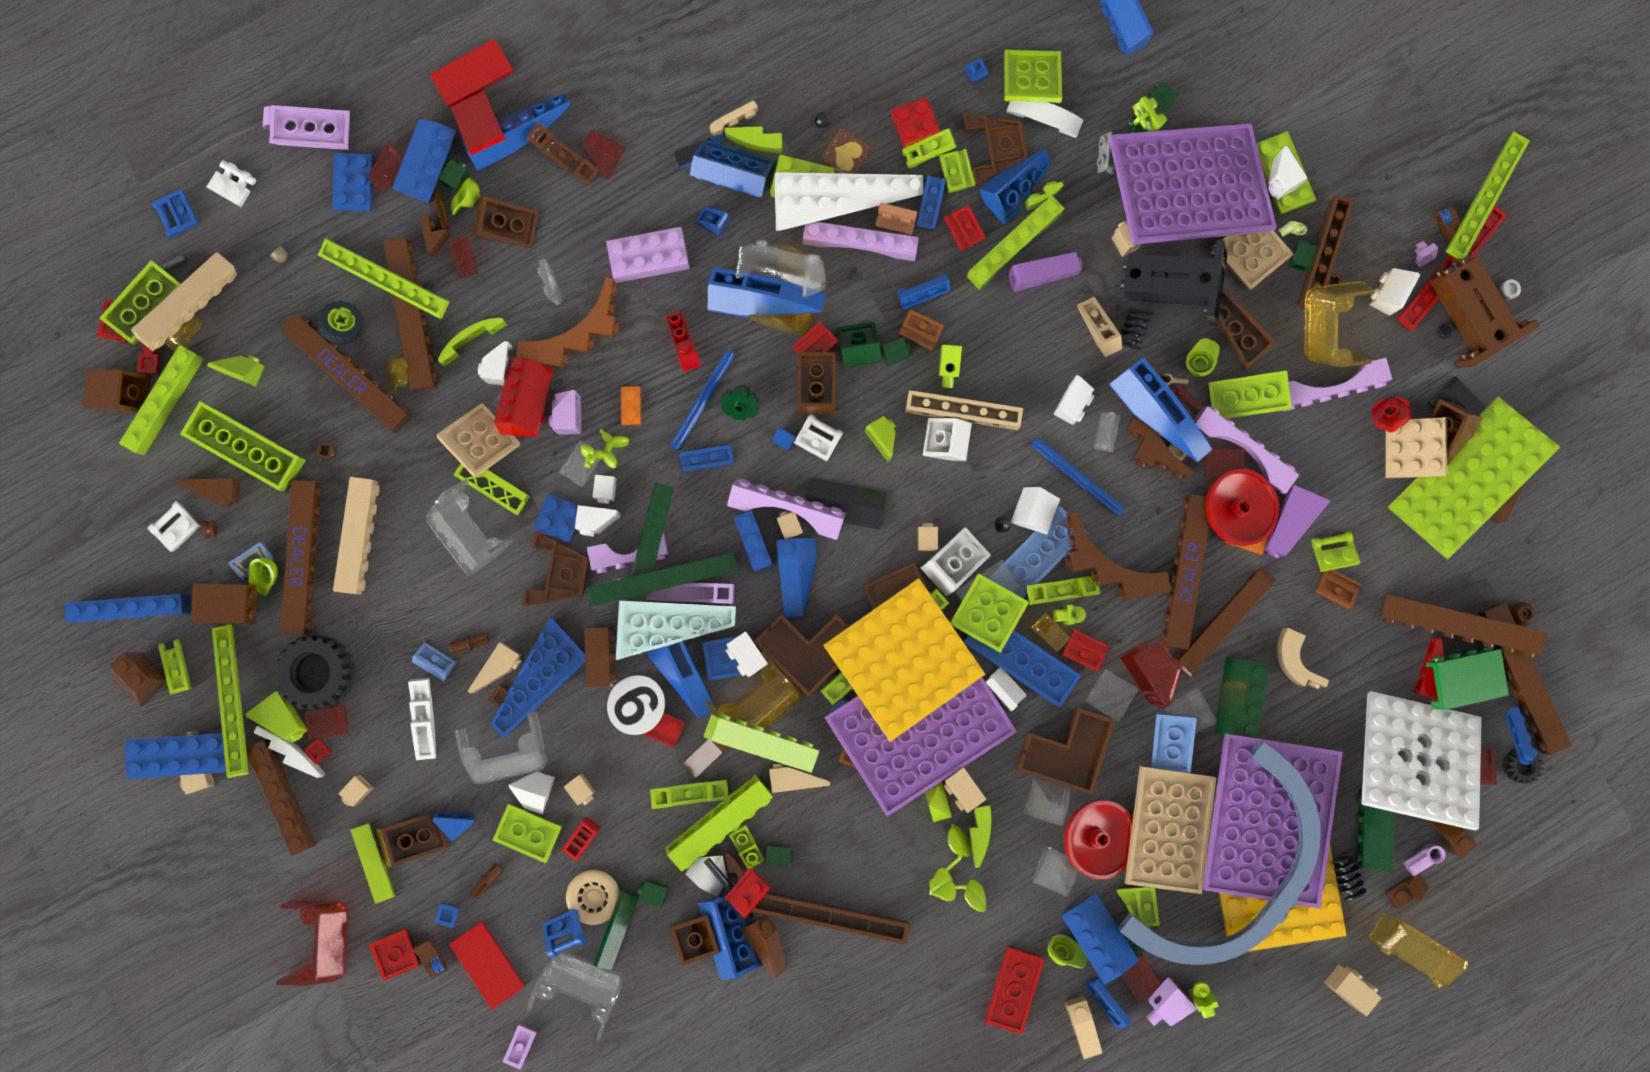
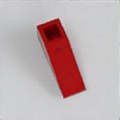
M683 311L665 316L683 372L700 367L701 363Z

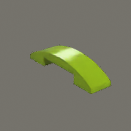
M492 318L467 327L446 345L438 359L439 363L445 367L460 357L456 351L458 348L486 330L491 335L495 334L507 326V323L502 318Z
M1091 576L1027 586L1030 605L1101 594L1100 587L1095 585Z
M727 780L650 789L652 809L724 800L728 797Z

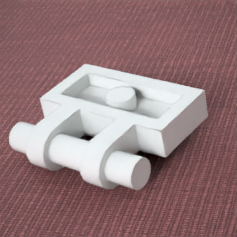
M222 160L220 167L225 169V172L222 175L216 171L207 188L237 206L242 207L251 192L245 186L247 183L254 185L256 179L249 172L238 169L235 164ZM233 175L239 177L237 183L231 180Z

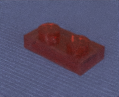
M465 236L449 241L459 278L462 279L478 274L468 237Z

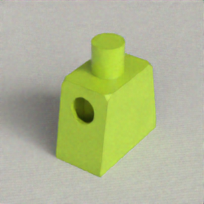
M941 345L938 376H943V388H953L954 377H959L962 346ZM948 363L953 366L951 372L946 371Z

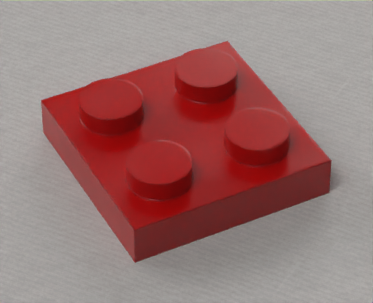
M407 928L369 944L383 981L421 965L418 955L413 950L415 947Z

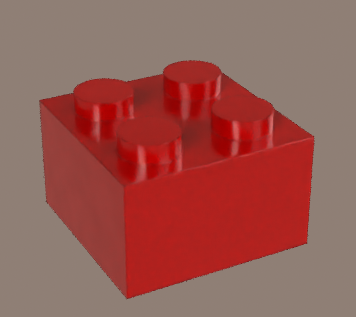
M928 97L892 109L891 119L903 149L940 132Z

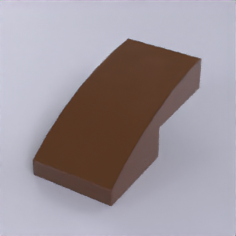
M728 851L725 853L728 872H737L739 881L745 872L735 856Z

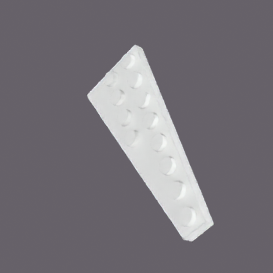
M776 172V231L879 206L880 203L888 204L923 195V175Z

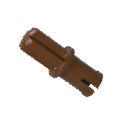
M484 632L450 642L451 652L456 654L468 649L471 651L474 647L489 643V636Z
M494 863L484 876L481 875V880L471 890L470 894L475 899H479L489 886H493L494 881L504 869L497 863Z

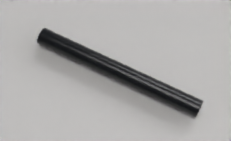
M707 858L704 864L725 889L730 892L734 887L711 858ZM751 912L749 917L753 918L756 912Z

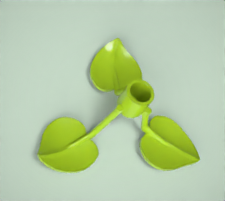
M952 824L948 833V843L951 850L958 854V857L946 869L940 868L935 872L934 877L929 881V894L945 901H952L956 897V889L966 890L964 897L967 903L973 909L984 912L986 911V896L981 884L976 880H969L967 886L954 885L953 879L948 872L963 856L968 857L971 854L969 837L963 829Z

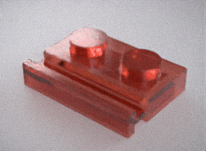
M1212 449L1204 458V477L1218 478L1228 471L1244 469V449Z
M345 706L305 712L306 727L309 735L308 740L349 733L347 730Z
M1142 953L1138 956L1139 962L1122 974L1139 1003L1141 1000L1152 996L1161 986V982Z

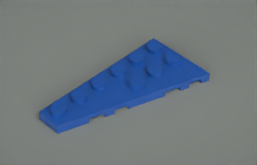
M551 616L518 673L514 684L509 689V693L490 723L503 738L511 733L586 663L584 651Z

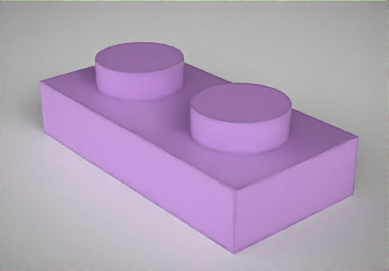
M519 1024L503 1062L521 1070L537 1031Z

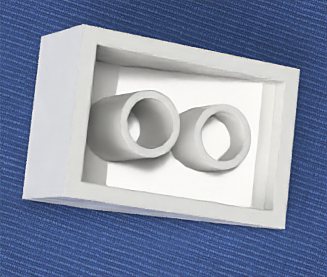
M965 527L930 558L921 569L943 594L948 596L991 555Z

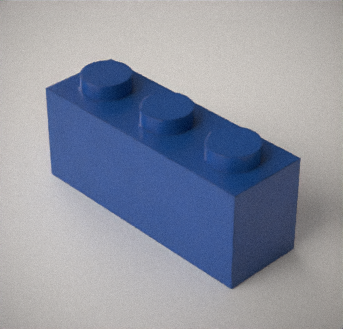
M752 510L735 516L734 520L754 572L773 566Z

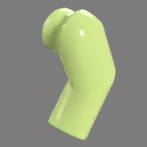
M1290 221L1278 229L1277 234L1281 238L1289 233L1304 235L1307 232V227L1303 223Z

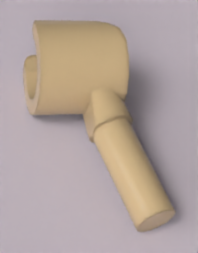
M1164 374L1162 376L1169 379V383H1166L1167 386L1171 383L1188 384L1189 381L1188 379L1173 378L1171 374Z

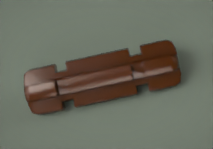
M441 192L433 193L432 198L435 203L439 227L441 229L450 228V222L447 219L448 214L446 205L443 202V194Z

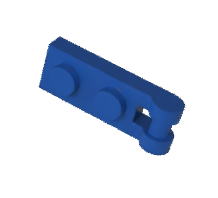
M1512 707L1505 714L1519 760L1522 764L1528 765L1538 753L1531 746V736L1526 731L1524 715L1520 713L1519 707Z

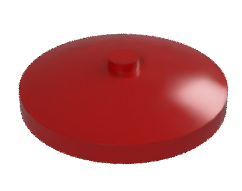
M1235 469L1220 475L1210 486L1206 497V514L1212 529L1223 540L1237 546H1249L1262 542L1273 532L1279 518V501L1273 486L1261 474L1249 469Z
M1093 800L1083 804L1072 814L1065 829L1064 847L1070 863L1078 872L1094 879H1108L1118 875L1127 867L1133 818L1124 807L1108 800Z

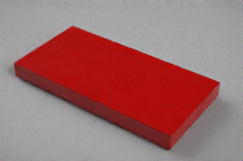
M494 38L431 73L430 77L446 105L450 108L451 105L478 93L512 74L514 71Z
M484 90L450 106L470 155H474L506 140Z
M483 921L449 944L492 1010L525 987V984Z
M1007 946L986 1013L985 1023L1023 1034L1044 965V957Z

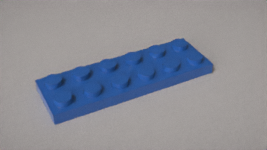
M1014 630L1001 653L970 635L963 642L1059 708L1081 677L1080 674Z
M222 733L125 740L126 779L226 772Z

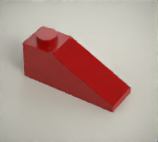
M1439 638L1430 639L1413 692L1432 700H1438L1433 667H1426L1425 663L1433 661L1432 658L1444 656L1442 640Z

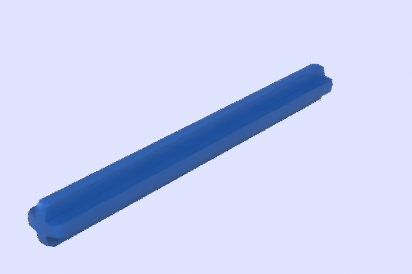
M726 350L672 440L670 444L672 448L680 450L734 359L735 354L732 351Z
M1037 437L1032 442L1031 446L1114 514L1119 516L1125 510L1123 505L1044 441Z

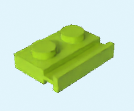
M966 149L939 155L948 193L975 187Z

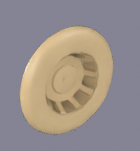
M587 870L578 874L570 882L566 892L567 907L569 911L572 909L578 910L580 922L588 925H598L611 918L620 890L616 881L609 874L600 870Z

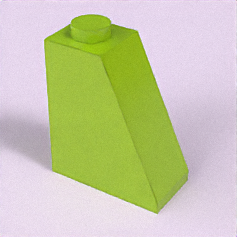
M275 691L245 714L249 719L290 742L299 740L303 736L302 734L308 731L293 705L287 702L288 698L282 697L279 691Z

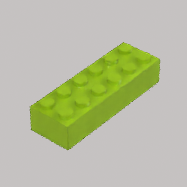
M199 401L180 435L285 493L288 492L292 480H295L306 461L304 458Z

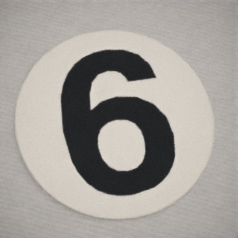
M640 675L627 677L617 683L612 689L607 702L608 716L612 724L621 732L630 735L643 734L653 729L661 720L665 709L664 694L660 686L652 679Z

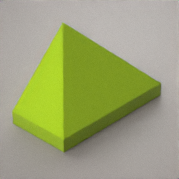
M941 781L925 792L933 822L952 817Z

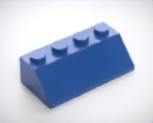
M1097 0L1102 5L1104 17L1109 19L1112 33L1116 34L1120 50L1124 51L1126 56L1147 46L1154 32L1138 0Z
M419 119L392 189L428 204L456 130L438 122Z
M703 139L693 155L690 176L762 198L775 161Z
M1097 892L1063 911L1062 918L1104 985L1118 978L1139 962L1137 955L1125 936L1119 931L1118 925Z
M728 893L698 903L701 915H708L720 952L713 955L720 980L737 978L763 965L741 930L751 922L749 916L744 918L725 899Z

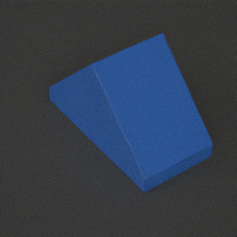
M705 206L695 222L721 237L730 220L726 212Z
M434 812L433 820L451 841L469 828L474 821V814Z

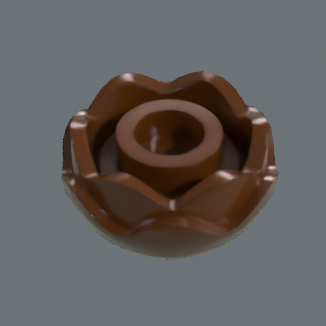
M1518 602L1510 610L1516 625L1527 626L1534 621L1535 610L1528 603Z

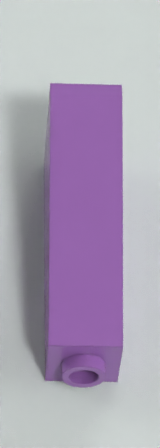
M1073 252L1013 265L1008 276L1013 292L1078 275L1081 268H1083L1081 257H1078L1077 253Z
M1296 485L1291 486L1279 509L1277 525L1268 536L1264 549L1268 552L1267 555L1277 559L1286 556L1329 504L1330 500Z

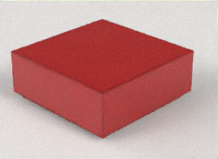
M320 737L303 750L316 765L332 752Z

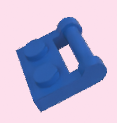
M182 189L152 203L154 210L158 212L164 224L165 233L169 239L175 238L180 233L199 224ZM166 205H168L177 226L173 227L164 209Z
M572 909L542 923L547 953L551 958L558 956L560 952L570 947L580 946L586 941L582 933L578 910ZM573 933V938L555 945L556 940Z

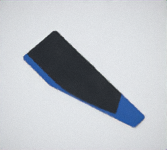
M721 134L718 136H712L710 138H707L706 140L720 143L722 140H724L723 134ZM702 141L674 152L680 169L692 165L693 155Z

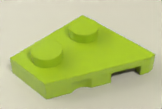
M1140 886L1117 889L1118 895L1131 914L1148 927L1160 926L1155 888Z

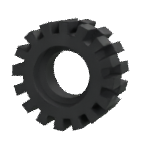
M1512 749L1511 753L1508 752L1506 754L1508 758L1503 759V761H1506V764H1503V768H1506L1504 772L1514 782L1533 783L1532 781L1538 780L1537 776H1542L1540 770L1544 771V767H1541V764L1544 763L1543 760H1539L1541 758L1539 754L1530 763L1529 770L1526 773H1521L1517 769L1519 757L1516 749Z

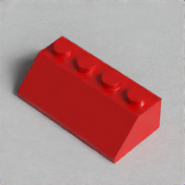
M511 357L494 424L501 435L538 437L554 372L553 369L530 358Z

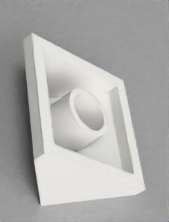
M1024 487L1011 523L1048 534L1060 498L1041 487Z

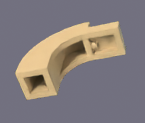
M1283 628L1277 643V658L1284 674L1299 686H1306L1307 684L1316 689L1327 687L1329 680L1308 671L1301 662L1300 649L1306 636L1290 628Z

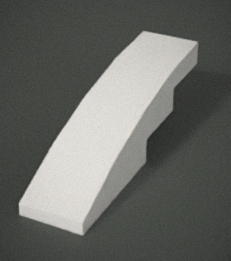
M429 678L410 679L408 681L411 697L409 704L416 760L436 758V741Z
M261 725L256 726L255 734L271 740L268 748L286 755L283 761L284 764L317 778L325 776V772L320 766L316 765L294 742L280 738Z

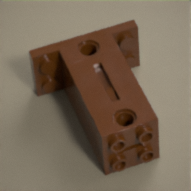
M1467 256L1462 260H1456L1450 264L1451 267L1434 273L1435 277L1429 280L1469 350L1459 356L1460 359L1454 362L1458 369L1477 366L1540 327L1537 320L1528 321L1525 319L1521 322L1514 320L1479 256L1473 258Z

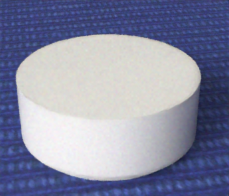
M1510 279L1500 285L1499 292L1503 298L1513 299L1520 294L1521 286L1516 280Z

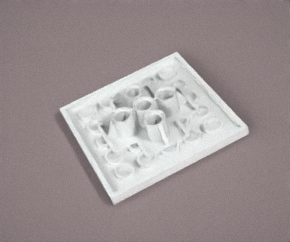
M1370 691L1367 693L1362 805L1466 829H1479L1481 717L1449 709H1432V705Z

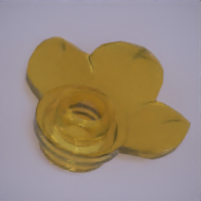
M394 357L388 360L387 371L391 373L389 384L393 393L398 385L404 388L407 386L408 374L406 369L408 364L405 358Z

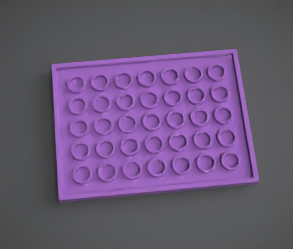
M1252 124L1115 134L1109 137L1132 245L1270 232L1277 228Z
M983 677L962 690L891 742L887 739L858 696L824 717L886 816L900 809L1017 732Z
M1225 733L1202 889L1269 900L1293 865L1299 841V827L1294 805L1282 784L1269 771L1248 756L1258 741L1261 740L1293 765L1313 795L1320 820V849L1314 872L1300 894L1296 905L1320 908L1343 752Z

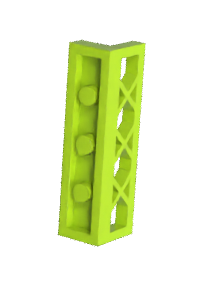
M462 464L459 465L454 473L455 477L519 516L530 498L529 495L489 470H485L476 478L473 476L464 478L460 475L464 466ZM477 478H487L489 487L480 488ZM493 488H503L505 497L496 498ZM517 497L522 500L516 510L510 507L509 498Z

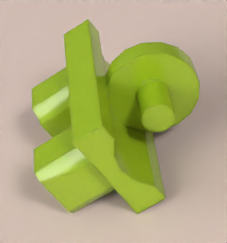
M1144 96L1133 106L1137 117L1133 123L1135 125L1141 124L1147 132L1158 131L1167 119L1162 113L1156 114L1154 109L1157 107V102L1154 98L1147 99Z
M1066 605L1062 606L1063 609L1053 610V622H1063L1064 625L1080 623L1086 617L1085 610L1079 606Z
M1202 981L1195 983L1192 989H1188V993L1198 1011L1201 1012L1203 1018L1215 1016L1214 1008L1218 1007V1003L1208 984Z

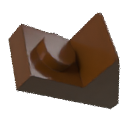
M428 214L420 215L426 250L431 256H435L450 233L446 229L435 231L437 230L435 220Z
M1420 873L1415 876L1409 875L1385 891L1394 907L1400 909L1414 899L1420 901L1429 887Z

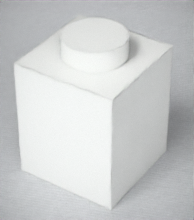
M595 475L593 498L597 500V503L609 504V501H614L617 481L615 477Z

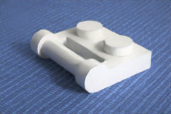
M810 414L794 444L827 462L844 432L835 430L817 420L816 416ZM813 425L834 437L832 442L811 431L809 427Z
M175 501L171 509L156 523L150 524L147 528L170 552H174L201 525L178 501ZM179 512L182 516L165 532H162L160 529Z

